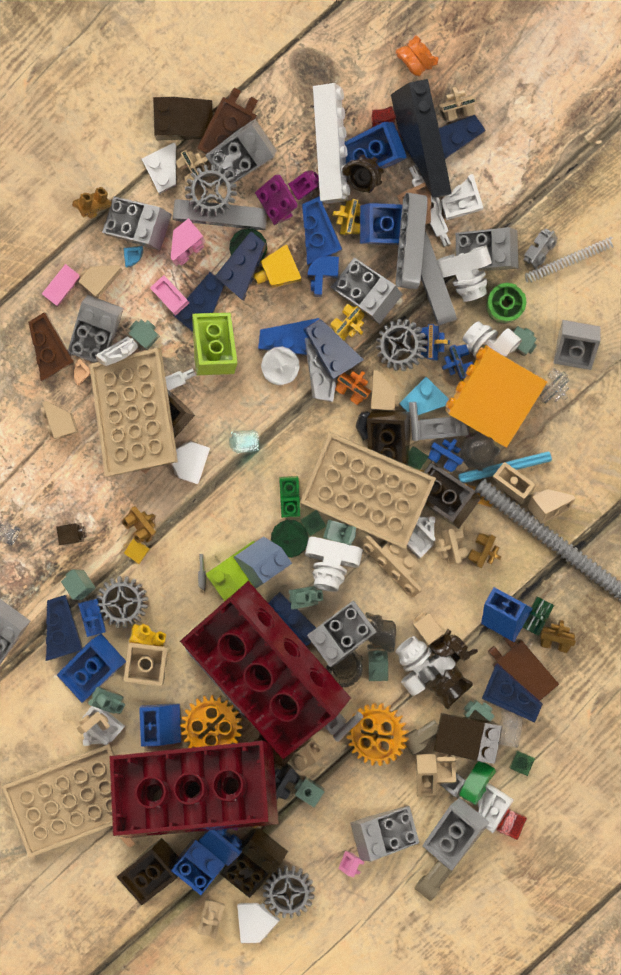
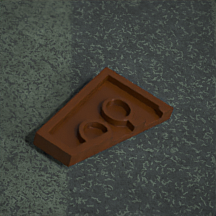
M44 312L28 322L35 348L36 361L40 371V380L43 382L75 361L47 313Z

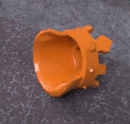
M416 35L412 40H409L407 46L401 47L395 52L397 57L405 63L410 72L415 76H420L425 70L432 69L433 66L438 65L439 57L432 56L429 48Z

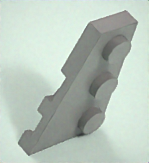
M305 338L312 397L333 402L337 377L330 379L309 339Z

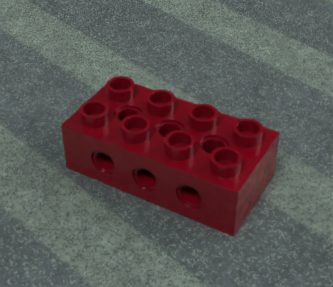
M249 581L180 640L181 644L282 759L335 719L351 699L347 692Z
M265 741L109 756L113 836L135 838L278 824L273 747ZM236 779L239 783V788L234 794H230L229 785ZM198 783L201 788L200 793L193 798L191 789ZM160 787L162 789V796L159 800L155 801L154 791Z

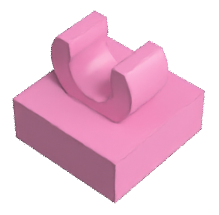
M345 851L338 869L346 875L354 877L355 874L361 873L357 868L359 864L364 865V861L352 852Z

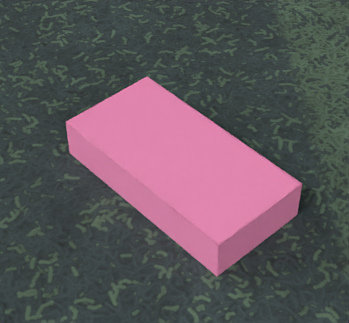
M65 264L42 295L56 306H59L78 282L80 275Z
M162 276L150 287L175 316L189 304L188 300L165 276Z

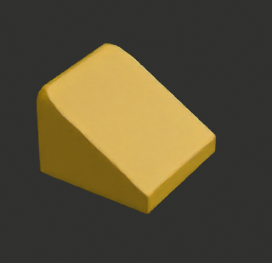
M133 538L124 554L140 564L150 548L142 542L137 543Z

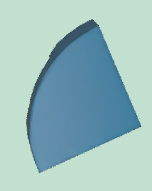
M143 246L123 248L125 267L129 268L137 264L142 257Z

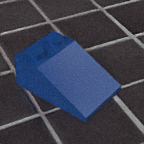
M383 122L345 141L348 151L346 164L358 159L361 155H365L367 158H377L376 163L378 166L385 169L407 159L394 122Z
M99 634L57 676L83 703L95 692L96 687H101L126 663V660L102 634Z

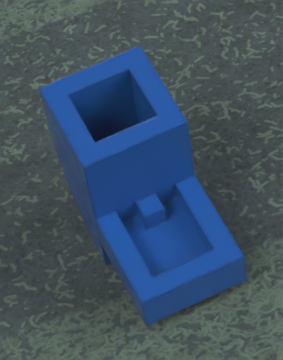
M320 257L310 265L307 277L315 278V280H311V291L314 292V297H322L323 278L338 279L339 257Z

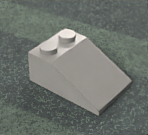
M458 798L449 806L422 846L452 871L490 822L464 800Z

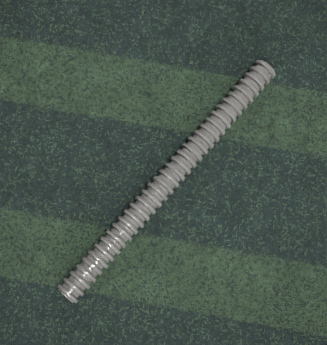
M486 479L478 484L475 491L480 494V497H485V501L489 500V504L493 503L494 507H498L500 512L503 511L504 515H509V519L513 518V522L517 521L518 525H522L524 530L527 529V532L532 533L533 537L536 536L537 540H542V543H546L548 548L551 547V550L556 551L557 555L560 554L561 558H566V562L570 561V565H575L576 569H580L581 573L584 572L586 577L589 576L590 580H595L594 583H599L600 587H604L605 591L608 590L610 595L613 594V597L619 598L618 601L621 602L620 580H616L615 576L612 577L611 573H606V569L602 570V566H597V563H593L591 558H587V555H582V551L578 552V548H573L572 544L569 545L567 540L564 541L563 537L558 536V533H553L554 530H549V527H545L544 523L541 524L534 518V515H529V511L525 512V508L521 509L519 504L516 505L514 500H510V497H505V493L502 494L501 490H496V487H492L490 482H486Z

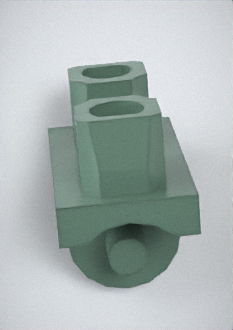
M314 586L289 590V601L292 603L291 609L318 605L319 601H323L322 589L317 590Z
M96 687L95 692L92 694L93 698L88 702L90 706L113 714H120L125 707V703L122 702L124 698L122 695L100 687Z

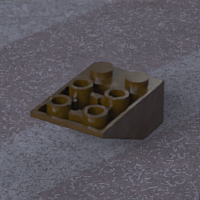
M258 827L243 844L242 853L229 866H226L220 875L250 898L282 864L288 851Z

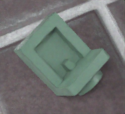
M328 519L323 538L352 545L356 537V527Z
M369 651V681H388L387 651Z
M476 699L473 702L470 700L464 707L465 712L463 714L467 718L474 710L478 711L488 721L495 717L492 713L493 708L485 702L481 704Z

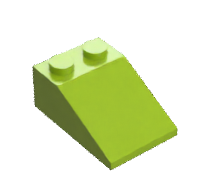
M231 313L193 314L196 376L234 374L237 367V356Z
M252 541L206 573V576L224 601L247 581L250 582L234 559V556L255 543V541Z

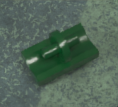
M536 596L531 606L533 609L522 628L539 636L554 605Z

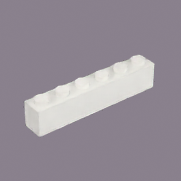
M336 83L313 86L320 201L326 204L348 201L350 187L347 184V176H344L342 173V168L346 164V157L348 155L344 138H346V129L343 126L345 110L342 107L344 92Z

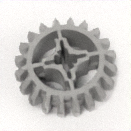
M204 165V172L197 168L199 175L197 176L192 172L191 177L194 180L187 179V183L191 187H185V191L191 192L185 195L186 199L192 198L188 205L196 204L193 211L196 212L200 208L199 214L201 216L207 211L208 218L211 217V212H214L215 217H218L217 211L219 210L224 215V207L229 210L231 209L228 202L235 203V199L231 198V196H237L236 191H231V189L237 188L236 184H230L234 180L233 176L227 179L229 171H225L222 174L223 168L221 166L218 168V171H215V165H212L209 171L207 165ZM208 176L218 177L213 183H207L205 180H202ZM223 182L227 187L225 199L218 192ZM197 184L204 190L199 201L195 196ZM206 187H209L210 189L215 187L216 189L214 191L216 195H207L206 193H208V190H206ZM211 199H214L220 203L217 206L203 205L205 202Z
M398 319L397 325L394 321H391V328L385 325L384 329L386 332H379L382 335V339H376L377 342L381 343V345L376 346L377 350H381L377 355L378 357H383L382 363H387V367H393L395 371H398L399 368H401V371H406V367L413 369L412 363L419 365L420 363L417 359H424L421 352H427L423 345L428 343L422 340L426 337V334L420 333L422 328H416V323L412 322L410 324V321L407 319L404 323L401 319ZM406 330L400 337H393L396 332ZM411 335H413L415 339L414 349L410 345V341L412 339ZM395 341L402 342L408 350L402 349ZM389 342L393 345L392 355H390L388 349ZM404 353L411 354L408 358L404 360H397Z
M118 576V583H116L114 578H111V586L105 582L104 586L107 590L100 588V593L104 595L97 596L98 600H102V603H98L97 606L103 607L99 613H106L103 620L105 621L110 618L109 625L116 621L117 628L120 627L121 622H123V627L127 628V621L133 626L135 624L134 618L138 622L141 621L138 614L144 616L146 613L141 609L148 608L147 604H143V601H148V597L142 598V594H145L146 590L139 591L142 584L134 586L136 579L128 583V576L125 577L124 582H122V577ZM124 586L133 590L137 597H128ZM115 587H118L116 599L107 601L109 593ZM121 596L127 601L131 600V602L124 604V608L118 603L114 604L113 602L121 600ZM138 603L136 611L130 617H127L128 606ZM108 607H117L121 617L115 616Z
M285 865L282 872L281 868L278 867V874L273 872L272 878L266 880L268 884H265L263 889L267 891L263 893V897H269L265 900V904H271L269 907L270 911L276 908L275 915L278 916L280 912H283L282 918H285L286 913H290V918L292 919L294 912L299 917L301 916L300 909L303 912H307L305 905H312V902L308 899H314V894L311 892L315 891V887L310 886L313 883L312 879L306 880L309 877L308 873H305L303 876L301 875L303 872L302 868L295 872V866H292V871H288V866ZM284 878V886L278 888V890H273L275 884ZM291 878L297 879L303 887L293 885ZM287 883L289 884V888H291L292 891L290 900L289 895L285 893L287 889ZM305 893L303 899L298 904L293 905V899ZM275 896L285 899L287 906L280 904L275 899Z

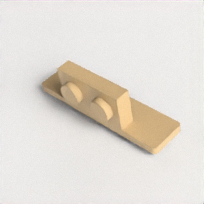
M369 535L359 543L364 552L369 554L376 561L377 565L383 568L390 578L403 588L406 594L413 598L422 591V588L409 576L420 563L406 549L387 542L381 548Z

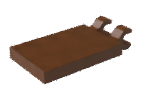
M234 87L228 99L222 97L197 150L205 154L209 153L237 130L254 120L257 115L252 113L258 100L253 97L249 98L245 108L237 105L235 102L241 91Z
M503 637L502 639L511 648L503 656L494 646L488 650L496 660L492 665L495 667L498 663L539 701L559 685L522 640L516 643V641L513 642Z

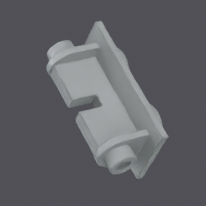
M546 228L544 231L541 230L534 240V243L539 245L538 248L531 245L524 254L525 258L523 260L528 264L531 262L534 269L544 263L549 250L555 247L558 239L555 232H551Z

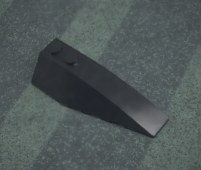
M428 79L410 82L391 94L398 131L416 167L419 169L432 198L451 195L448 171Z

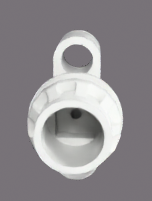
M487 246L474 248L469 253H460L458 256L452 254L437 260L443 278L456 275L457 279L453 281V285L458 286L456 291L462 296L464 302L478 299L487 294V279L482 278L486 275L485 271L478 270V268L492 263Z
M479 321L468 329L462 339L467 344L468 350L471 353L473 352L474 357H476L481 347L484 348L485 345L506 357L509 352H514L522 341L509 328L497 339L498 332L496 330L492 331V327L483 325Z
M309 537L305 555L310 558L323 560V562L314 563V587L324 591L337 592L339 585L344 582V575L347 573V570L340 565L358 568L363 549L322 538Z
M415 636L405 640L395 651L399 656L400 664L404 666L403 669L406 672L413 670L401 681L411 696H415L423 691L425 683L429 680L433 681L437 674L440 673L443 676L446 669H452L456 665L451 656L441 657L435 654L429 658L432 650Z

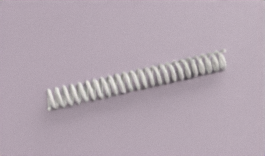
M609 237V239L606 238V240H602V242L599 241V244H598V243H595V245L592 244V247H591V246H588V248L585 247V250H584V249H581V251L578 250V253H577V252H574V254L571 253V256H570V255H567V257L564 256V259H563V258H560V260L557 259V262H556V261H553V263L550 262V265H549V264H546V266L543 265V268H542V267H539V269L536 268V271H535V270H532V272L529 271V274H528V273H525L526 282H528L527 276L529 277L530 281L532 282L531 275L533 276L534 281H536V278H535V276H534V272H535V274H536V276H537L538 279H539L538 272L540 273L541 278H543V275H542V273H541V269H542V271H543V273H544L545 276H546L545 269L547 270L548 275H550V272H549V270H548V266H549V268H550V270H551L552 273H553L552 266L554 267L555 272H557V269H556V267H555V263H556L558 269H559V270L561 269L560 266H559L558 261L560 262L562 269H564V266H563V264H562V260H563L565 266H566V267L568 266L567 263H566L565 258L567 259L568 264L571 266V263H570V261H569V257H570L572 263H573V264L575 263L574 260H573L572 255L574 256L575 261L578 263V260H577V258H576V254H577L579 260H580V261L582 260L581 257H580L579 252L581 253L582 258H583L584 260H585V256H584V254H583V251L585 252L586 257L589 258L586 249L588 250L589 255H590L591 257H592V253H591V251H590V248L592 249L593 254L596 255L593 246L595 247L596 252H597L598 254H599V250H598V248H597V245L599 246L600 251L603 252L600 243L602 244L603 249H604L605 251H606V247H605V245H604V242L606 243L607 248L610 249V247H609V245H608V243H607V240L609 241L610 246L613 248V244H612V242H611V239H613V237Z

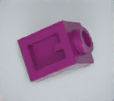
M312 170L305 171L288 183L297 200H301L315 189H319V176L316 172Z

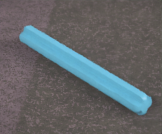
M544 452L506 463L515 470L551 462L552 457L550 452ZM503 463L460 473L458 475L459 481L466 483L493 476Z

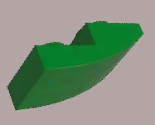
M279 477L281 518L300 517L299 477Z
M478 761L466 779L459 796L476 805L486 792L485 786L496 773L495 768Z

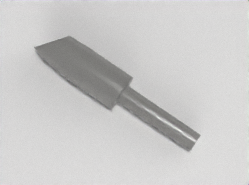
M199 554L200 571H198V586L205 591L206 571H204L203 554Z

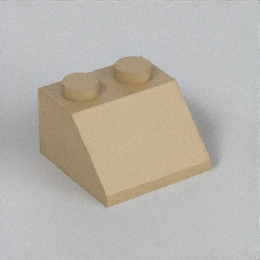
M129 642L124 681L162 686L165 679L167 647Z

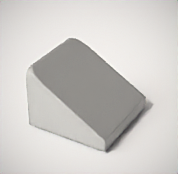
M456 773V783H441V786L454 797L460 798L459 794L466 780Z

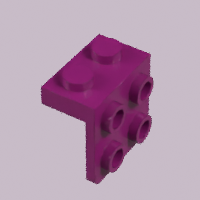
M274 175L255 192L274 225L293 217L291 212L298 205L281 175Z

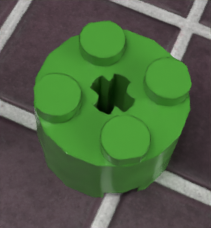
M502 283L493 288L486 300V309L490 318L503 324L511 323L518 319L526 308L525 293L516 284ZM505 299H507V302H510L507 308L502 305Z

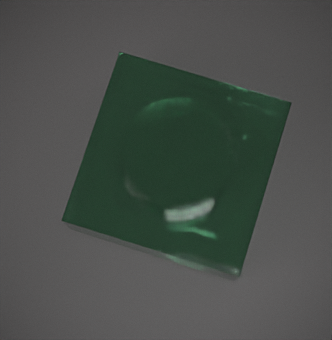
M412 446L409 451L408 466L420 471L428 459V455Z
M317 510L301 519L310 536L326 527Z
M516 750L509 768L528 776L535 758Z

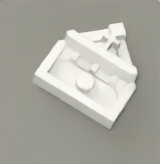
M127 336L98 353L96 358L98 362L108 366L131 355L138 346L133 338L130 339Z
M185 442L177 447L178 462L171 464L175 475L180 479L198 484L210 448L194 442Z
M419 517L407 547L418 558H421L434 545L435 517Z
M91 706L83 717L86 715L90 717L96 712L103 713L107 717L110 727L102 731L97 724L92 726L87 732L83 733V746H90V744L107 745L116 738L125 725L109 712Z
M239 903L237 905L241 943H260L280 921L277 916L274 917L265 908L263 903Z

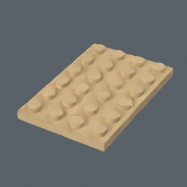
M155 348L134 353L108 366L100 362L89 364L105 477L177 463L178 459L162 350Z
M329 432L300 503L406 549L436 477Z
M110 743L1 786L29 858L113 826L109 756L115 755Z

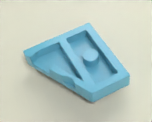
M425 377L399 405L406 412H410L409 402H417V414L421 415L446 406L449 398Z

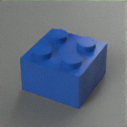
M380 203L360 205V244L399 245L402 205Z

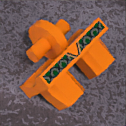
M352 371L350 376L344 372L337 379L339 382L335 390L343 395L348 388L354 391L350 400L356 405L362 402L363 399L366 400L371 393V390L365 387L368 381L363 378L365 374L363 371L359 375Z

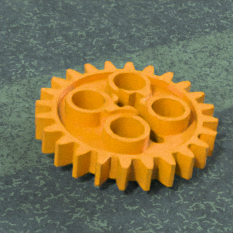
M212 694L210 700L204 695L202 702L199 698H196L197 705L189 704L191 710L185 709L188 716L181 717L186 723L180 724V727L185 728L181 735H187L184 742H191L188 748L193 746L231 744L232 742L238 743L235 736H241V733L237 730L243 728L242 725L238 724L242 718L236 717L239 711L232 710L234 708L233 704L227 705L229 699L221 702V696L215 700ZM207 709H216L217 716L209 717ZM221 714H224V717L216 723L215 730L210 729L202 738H199V735L207 729L208 722L212 724ZM200 721L203 724V729L195 730L193 722ZM222 722H228L230 724V730H221L220 724ZM208 735L215 736L216 743H207L206 737Z
M373 703L371 708L367 704L364 706L365 711L362 708L358 709L363 718L349 731L351 734L346 738L352 739V742L348 746L355 747L352 753L358 751V759L365 757L364 763L371 760V766L375 765L376 761L379 766H382L385 761L388 765L391 763L390 758L395 761L397 759L396 754L399 756L403 754L400 749L407 747L403 743L409 740V738L404 736L409 730L403 729L407 723L400 722L403 716H396L397 709L391 712L390 705L384 709L383 703L378 708L376 703ZM366 719L372 720V728L367 726ZM385 722H388V723L391 724V726H392V730H391V731H388V730L385 729V727H384ZM361 730H364V731L369 732V733H367V734L362 733ZM375 731H378L379 735H392L394 736V738L392 739L387 736H380L379 738H377V734L373 733ZM364 737L370 740V746L364 744ZM382 741H386L389 744V750H385L382 747Z

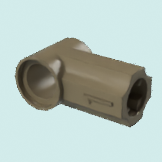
M435 720L405 735V737L409 738L405 744L412 755L420 752L428 743L436 739L438 724Z
M438 860L429 873L418 881L415 890L431 901L452 871Z

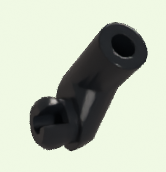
M368 411L360 413L356 422V429L363 441L368 439L367 418L370 415Z

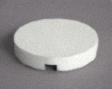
M274 347L264 355L261 364L264 377L276 385L292 382L298 375L300 367L296 354L285 347Z

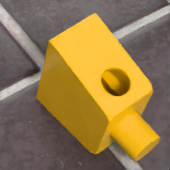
M287 245L261 261L264 270L254 273L257 284L268 280L271 288L302 281Z

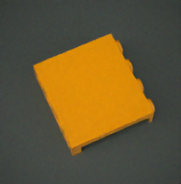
M485 345L484 348L481 347L477 352L475 363L468 367L466 371L467 376L464 381L458 383L456 387L457 392L454 397H450L447 401L445 411L452 417L507 448L546 386L547 381L493 350L488 345Z

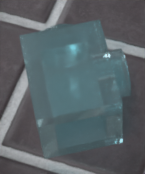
M257 431L231 432L232 437H229L230 448H233L234 452L259 451Z

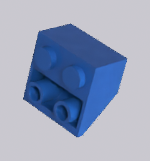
M493 587L484 604L481 624L515 642L533 608Z
M180 703L140 706L141 747L162 746L181 742Z
M227 829L204 831L198 842L225 865L229 866L242 853V840L236 834L231 835L226 831Z
M192 839L180 854L171 871L201 896L225 864L197 840Z

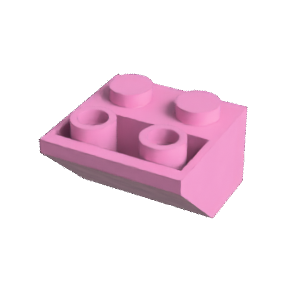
M189 218L173 230L171 259L175 266L179 264L182 266L190 259L188 256L193 252H200L205 247L203 244L206 242L203 235Z

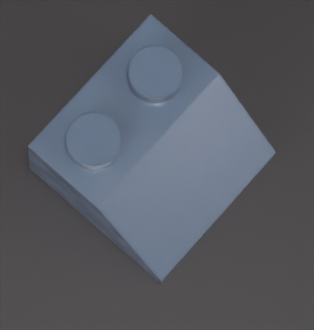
M264 536L234 556V559L255 589L292 564L283 549Z

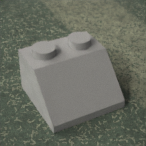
M562 320L557 339L554 364L591 370L600 344V326Z

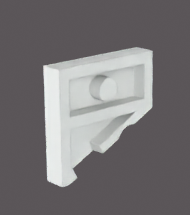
M175 143L142 158L159 194L176 186Z
M473 174L469 175L461 185L453 189L451 195H447L441 200L446 220L483 210Z
M488 783L485 786L486 792L478 801V813L490 822L486 829L494 833L514 799Z

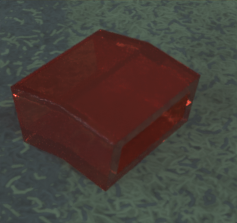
M392 106L385 109L372 110V127L383 122L395 123L396 116Z
M508 809L496 830L518 840L527 817Z

